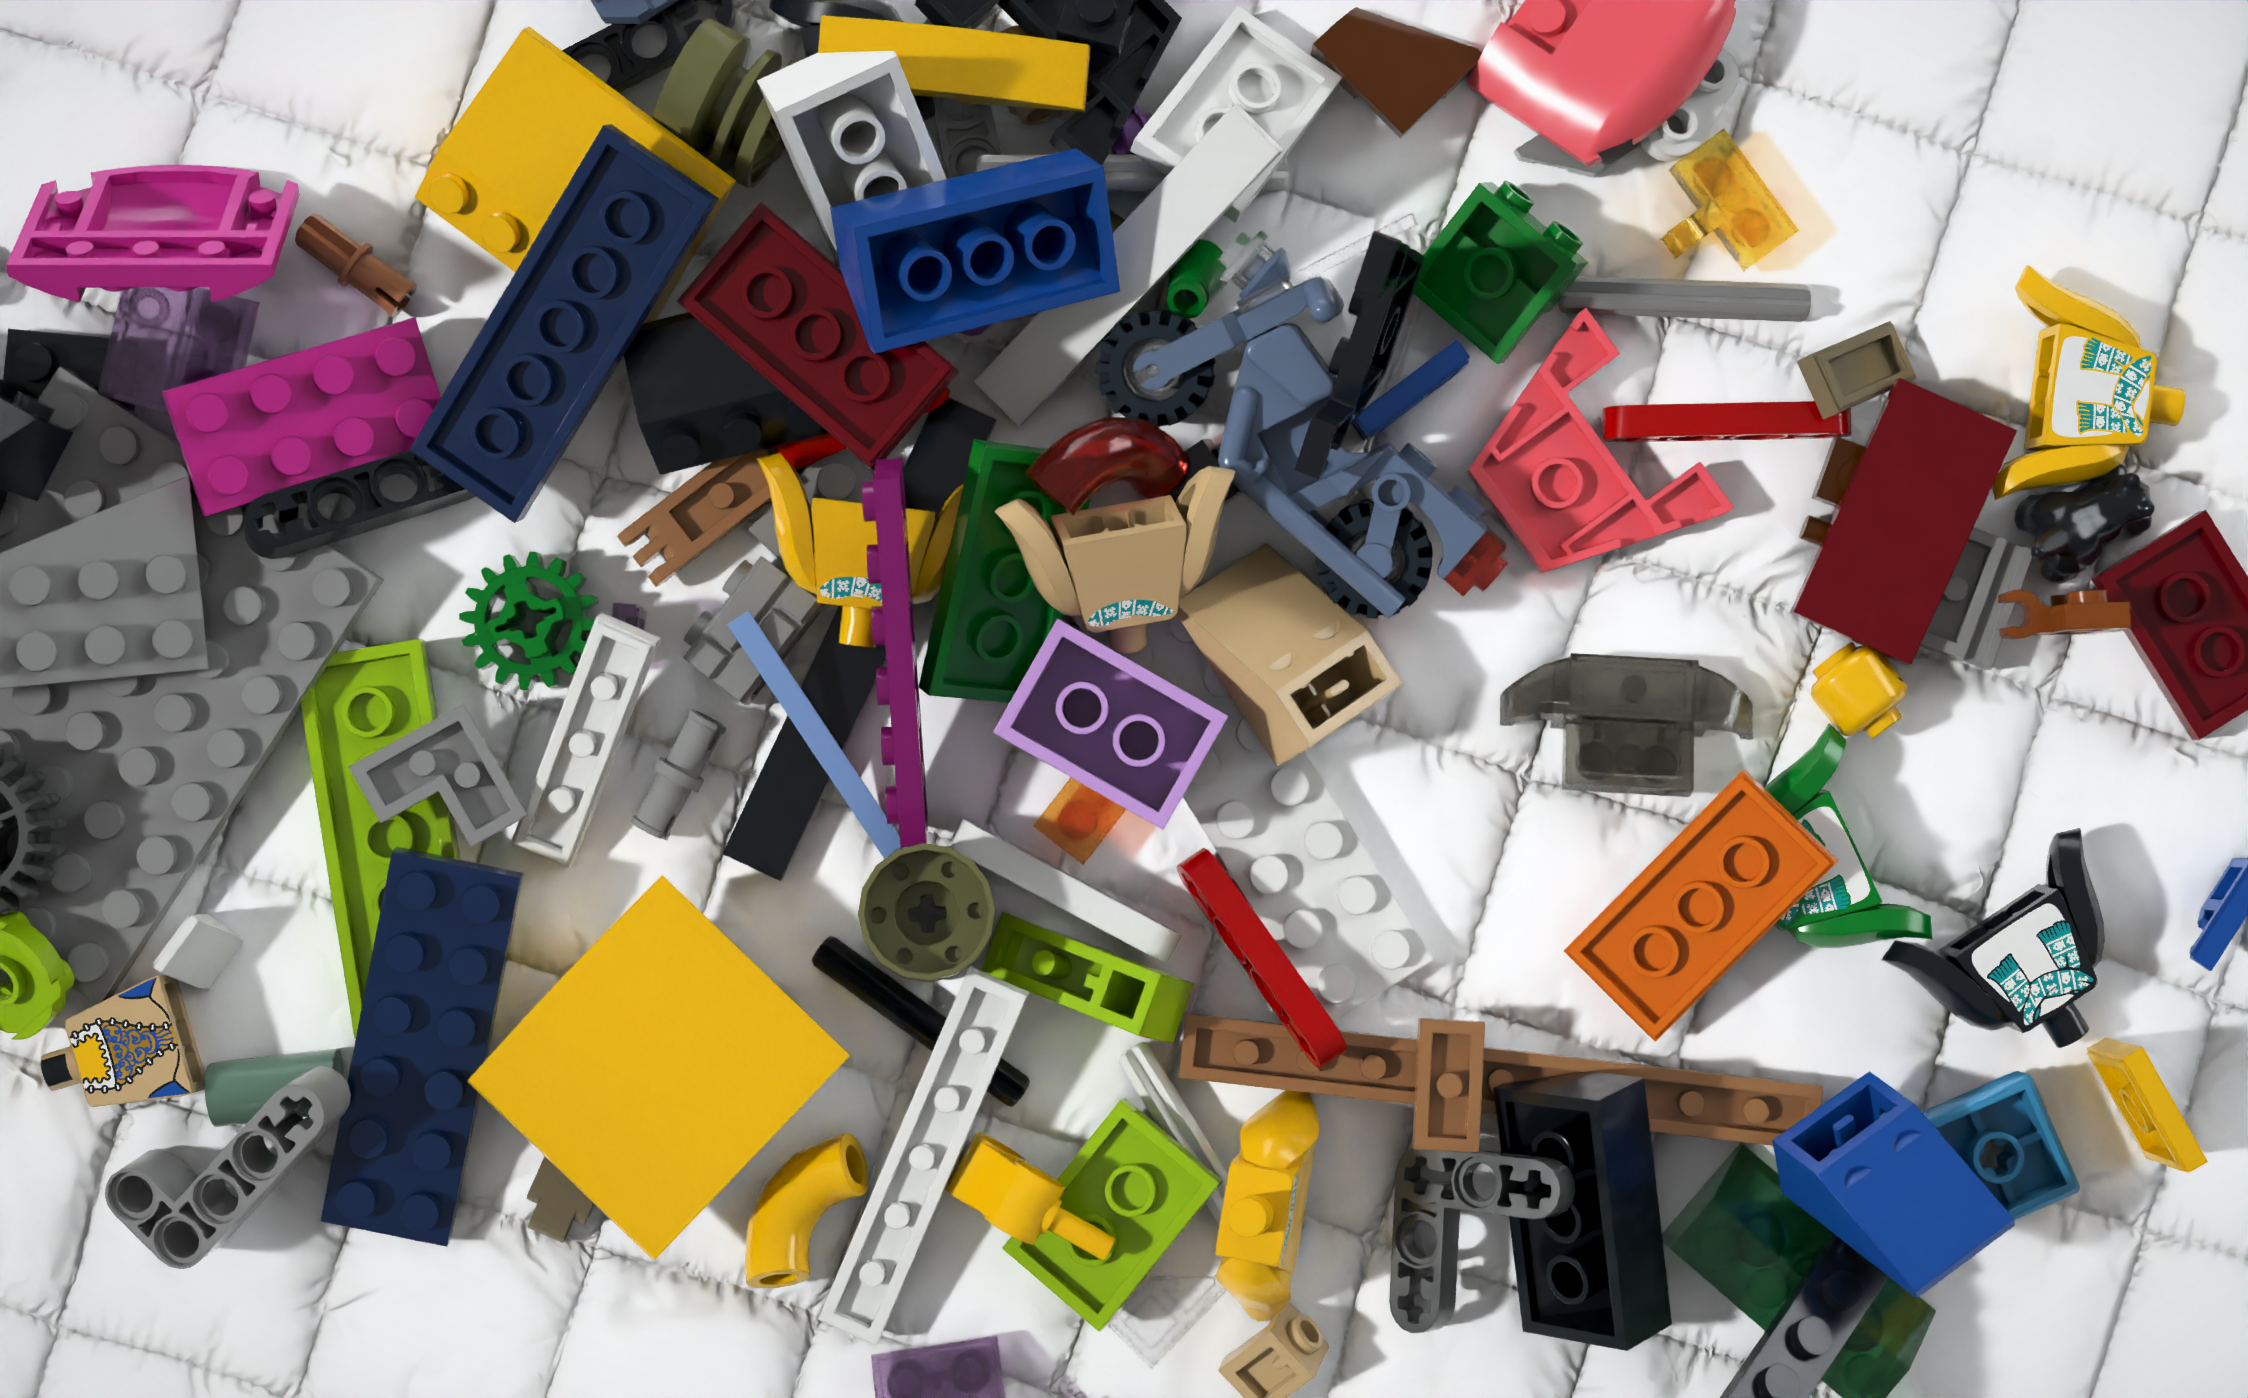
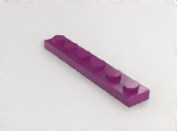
M902 458L876 459L873 482H862V508L864 522L876 521L878 544L867 545V573L869 584H881L882 606H872L871 621L873 644L885 645L887 667L876 668L878 706L890 705L891 727H881L883 766H895L896 786H886L885 789L887 824H899L901 847H910L927 843L929 819Z

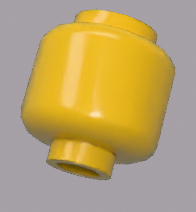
M1852 641L1812 671L1817 678V681L1811 688L1812 699L1841 735L1847 737L1854 736L1865 730L1869 737L1874 739L1903 717L1896 706L1905 698L1907 686L1884 655L1865 646L1858 649Z

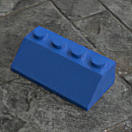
M1076 148L830 207L840 270L870 350L874 354L1120 292L1104 167Z

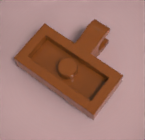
M2013 590L1998 595V603H2016L2022 607L2025 615L2024 621L2019 627L2013 626L2000 629V637L2009 640L2040 635L2093 634L2131 628L2130 601L2108 602V590L2067 592L2064 595L2050 596V607L2043 605L2034 594L2025 590Z

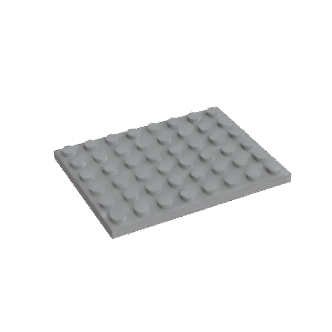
M59 367L38 400L55 409L50 418L51 421L68 429L73 434L38 501L8 491L0 514V553L188 476L189 472L179 442L99 388L80 378L78 374L69 368ZM190 475L189 481L209 669L0 689V747L4 751L5 760L12 755H21L27 759L24 776L36 771H42L47 775L44 785L38 790V793L40 795L56 793L61 797L56 806L47 810L50 819L63 818L67 822L64 829L52 831L50 839L51 841L61 843L66 850L60 856L45 857V860L52 865L57 874L51 880L42 881L35 879L40 890L39 896L27 901L18 897L19 908L17 911L23 913L28 918L31 926L42 933L53 945L60 958L71 966L75 976L72 988L96 1004L113 996L298 713L302 700L309 690L315 687L326 670L325 666L333 654L339 650L384 581L382 577L331 543L285 558L269 559L259 556L250 549L245 541L244 515L250 503L203 516ZM267 515L263 517V528L261 530H269L273 538L284 536V525L288 522L279 523L274 515ZM0 793V809L11 806L3 794ZM18 828L8 838L7 850L11 861L6 864L7 868L17 850L19 840Z

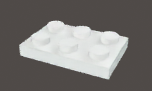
M1237 6L1135 137L1130 151L1167 176L1233 105L1238 104L1283 149V152L1223 214L1236 223L1336 91L1342 77L1253 15Z

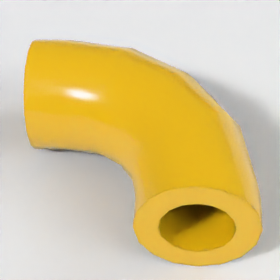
M851 1133L829 1137L792 1155L764 1185L747 1225L744 1266L746 1284L748 1286L768 1289L795 1285L809 1279L811 1275L809 1265L810 1236L818 1219L830 1207L846 1199L862 1196L868 1188L869 1176L866 1157L857 1138Z

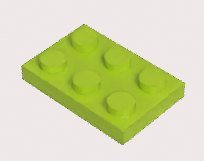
M1124 1098L1117 1103L1057 1178V1181L1066 1187L1060 1197V1200H1062L1060 1207L1116 1238L1104 1261L1049 1230L1044 1235L1040 1233L1034 1245L1024 1243L1011 1236L1002 1249L1100 1332L1110 1323L1221 1185L1223 1180Z

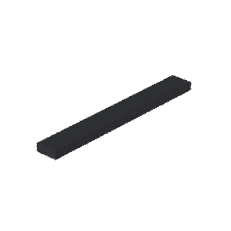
M949 397L940 406L930 411L903 468L906 508L935 511L936 519L947 499L956 488L964 484L973 440L988 441L997 420ZM838 606L800 688L843 751L875 684L876 668L882 667L886 660L885 645H877L875 648L840 644L839 634L843 606ZM788 715L723 851V855L779 881L783 880L830 780V777Z

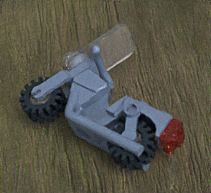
M1410 213L1377 231L1391 237H1396L1418 226L1419 222L1415 214ZM1261 230L1251 239L1245 232H1242L1218 259V262L1226 268L1219 280L1226 286L1233 282L1242 290L1239 295L1241 300L1236 302L1239 309L1199 329L1192 320L1185 319L1168 310H1150L1137 313L1118 323L1110 331L1111 333L1108 338L1102 342L1099 352H1101L1100 360L1096 362V374H1099L1101 382L1098 387L1101 395H1106L1111 403L1108 406L1116 414L1120 413L1125 416V421L1134 425L1142 424L1147 425V428H1159L1160 426H1171L1192 415L1207 399L1215 379V357L1254 338L1246 344L1219 449L1218 463L1221 468L1234 470L1235 475L1232 483L1316 555V565L1319 572L1318 579L1321 587L1324 586L1328 591V597L1333 603L1336 604L1338 602L1346 608V612L1354 616L1356 613L1367 615L1366 618L1378 619V616L1385 615L1389 619L1391 616L1400 613V610L1404 607H1410L1418 599L1422 590H1425L1433 564L1432 543L1428 538L1427 529L1422 521L1419 522L1413 516V512L1405 507L1409 500L1414 502L1434 524L1442 542L1443 556L1437 568V575L1463 597L1473 586L1477 587L1481 592L1485 591L1508 564L1500 557L1507 548V542L1479 519L1486 509L1473 496L1459 485H1456L1449 493L1430 476L1437 466L1411 443L1408 442L1400 450L1392 442H1388L1362 454L1351 453L1341 447L1338 451L1331 448L1327 458V469L1319 480L1295 471L1311 418L1330 399L1337 376L1329 373V365L1301 327L1294 323H1284L1279 327L1277 325L1303 313L1308 306L1311 316L1316 321L1322 323L1329 322L1341 314L1344 308L1343 298L1328 278L1319 275L1367 252L1372 233L1291 274L1286 251L1282 247L1275 251L1265 242L1269 237ZM1376 479L1372 487V499L1361 500L1360 503L1352 506L1348 505L1340 510L1330 522L1315 510L1342 496H1346L1350 492Z

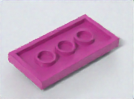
M415 317L162 391L203 516L251 503L254 499L273 491L408 451L441 398Z

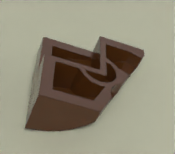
M1358 7L1345 14L1313 43L1310 53L1312 57L1342 77L1339 84L1354 99L1359 96L1400 139L1473 71L1482 54L1478 48Z

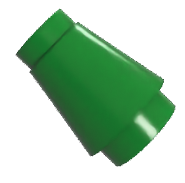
M1199 239L1168 272L1167 303L1173 313L1185 319L1199 316L1206 306L1227 285L1230 277V265L1227 257L1216 244L1208 240Z

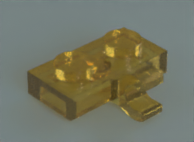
M1724 128L1668 170L1697 209L1696 212L1680 222L1660 239L1674 259H1677L1710 233L1714 232L1744 272L1800 231Z

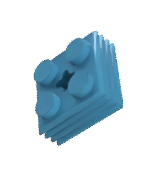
M2014 1071L1922 1112L2014 1220L2079 1192L2080 1184L2031 1075ZM1988 1141L2004 1146L2005 1151L1996 1156L1999 1165L1996 1169L1980 1163L1979 1156L1985 1153L1984 1145Z

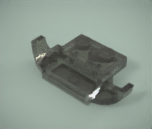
M1571 653L1568 658L1544 664L1527 673L1507 687L1500 695V725L1513 726L1521 721L1548 720L1550 721V728L1563 729L1562 790L1690 797L1694 790V737H1703L1706 730H1721L1736 733L1740 736V739L1753 740V703L1747 694L1723 675L1699 666V660Z

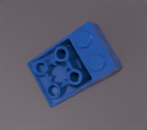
M1870 1071L1772 1140L1782 1193L1916 1299L2015 1226L2014 1218L1918 1107Z

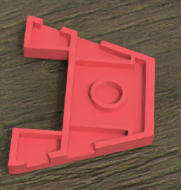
M1587 308L1574 317L1466 471L1541 574L1724 515L1734 508L1701 462L1693 465L1646 500L1568 396L1569 391L1620 354Z

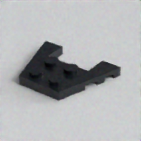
M916 0L914 5L934 25L976 29L997 10L1003 9L1028 36L1057 40L1056 30L1066 0ZM1137 0L1120 57L1090 50L1086 95L1091 100L1085 104V112L1077 111L1053 132L1049 143L1058 152L1076 148L1101 166L1103 165L1182 19L1165 0Z
M1378 231L1372 233L1348 309V313L1357 316L1350 338L1342 336L1335 348L1329 365V373L1337 375L1331 397L1312 416L1295 467V471L1318 480L1327 469V458L1330 449L1338 451L1347 436L1353 415L1360 416L1386 375L1425 256L1411 249L1410 246L1402 243L1399 239Z

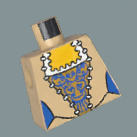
M164 974L148 978L66 1019L65 1029L70 1046L41 1056V1070L49 1089L56 1091L81 1083L86 1101L90 1107L181 1097L205 1089V1071L177 979Z

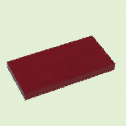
M762 202L757 205L676 301L873 471L876 459L887 458L960 372L925 341L874 354L868 345L840 268Z
M1902 378L1896 379L1790 613L1862 646L1872 648L1906 666L1911 665L2018 430Z

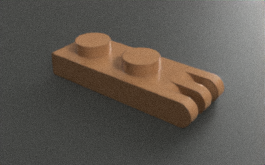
M767 449L711 462L617 536L624 547L634 544L646 533L652 541L633 555L634 560L640 567L645 566L661 553L667 559L664 564L655 568L648 576L655 587L664 584L771 502L769 486L757 458L771 455Z

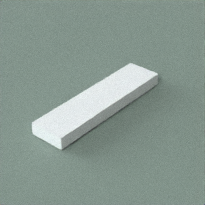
M603 612L595 618L525 803L524 809L528 816L518 822L511 844L568 869L573 865L661 640L660 637Z

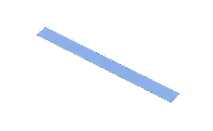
M749 610L727 624L883 858L885 859L901 848L900 836L892 824H887L886 815Z

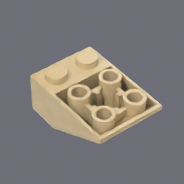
M1267 543L1179 599L1176 615L1276 766L1309 749L1403 684L1368 630L1337 603L1334 604L1321 589Z

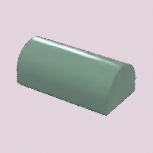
M341 1048L210 1063L205 1074V1100L211 1123L215 1127L247 1124L275 1092L310 1068L318 1066L333 1068L344 1077ZM308 1101L295 1113L301 1117L309 1116L308 1111L313 1105Z

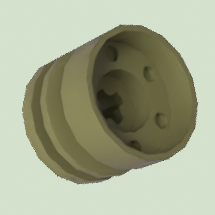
M707 18L697 27L676 59L661 90L652 118L697 152H700L709 143L711 138H714L710 161L725 173L735 164L733 179L736 180V183L748 189L754 188L786 148L757 83V80L781 69L782 54L767 49L748 70L746 67L751 49L750 38L714 19ZM790 61L785 67L792 65L796 62Z
M922 843L898 849L875 866L862 887L858 918L864 942L883 966L905 979L931 983L955 977L978 960L991 939L995 904L990 884L973 860L951 847ZM925 897L933 898L935 908L946 909L947 913L946 919L935 922V932L931 933L922 932L920 922L910 921L909 919L910 911L920 909L921 898Z

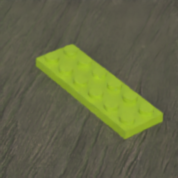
M414 639L334 653L325 666L326 670L315 687L309 690L301 702L354 1039H356L392 851L396 847H402L460 860L454 817L439 792L381 824L349 769V766L437 718L424 639Z

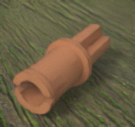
M311 214L307 217L295 234L296 245L339 276L337 280L339 285L346 287L350 284L387 311V314L391 317L397 316L411 300L406 295H414L417 289L416 283L409 281L372 254L374 247L371 244L365 243L361 246L319 214Z

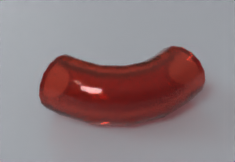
M1104 417L1066 432L1038 456L1024 474L1054 503L1068 514L1074 516L1084 503L1102 487L1114 482H1126L1138 494L1147 498L1164 495L1180 483L1186 473L1188 460L1187 454L1180 444L1171 435L1150 422L1138 417Z

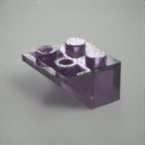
M133 287L120 291L97 395L169 414L162 391L245 367L260 302L236 296L212 302L210 290L200 287L184 292L173 291L167 287Z

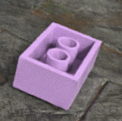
M1057 619L992 733L1164 830L1228 716Z

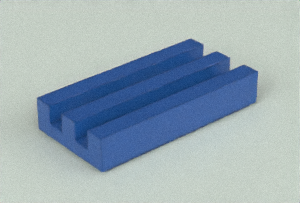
M1456 339L1363 409L1360 416L1355 415L1351 425L1363 441L1365 439L1369 441L1461 372L1469 363V354Z

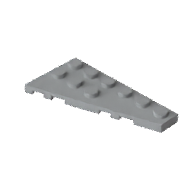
M189 475L0 553V689L209 669Z

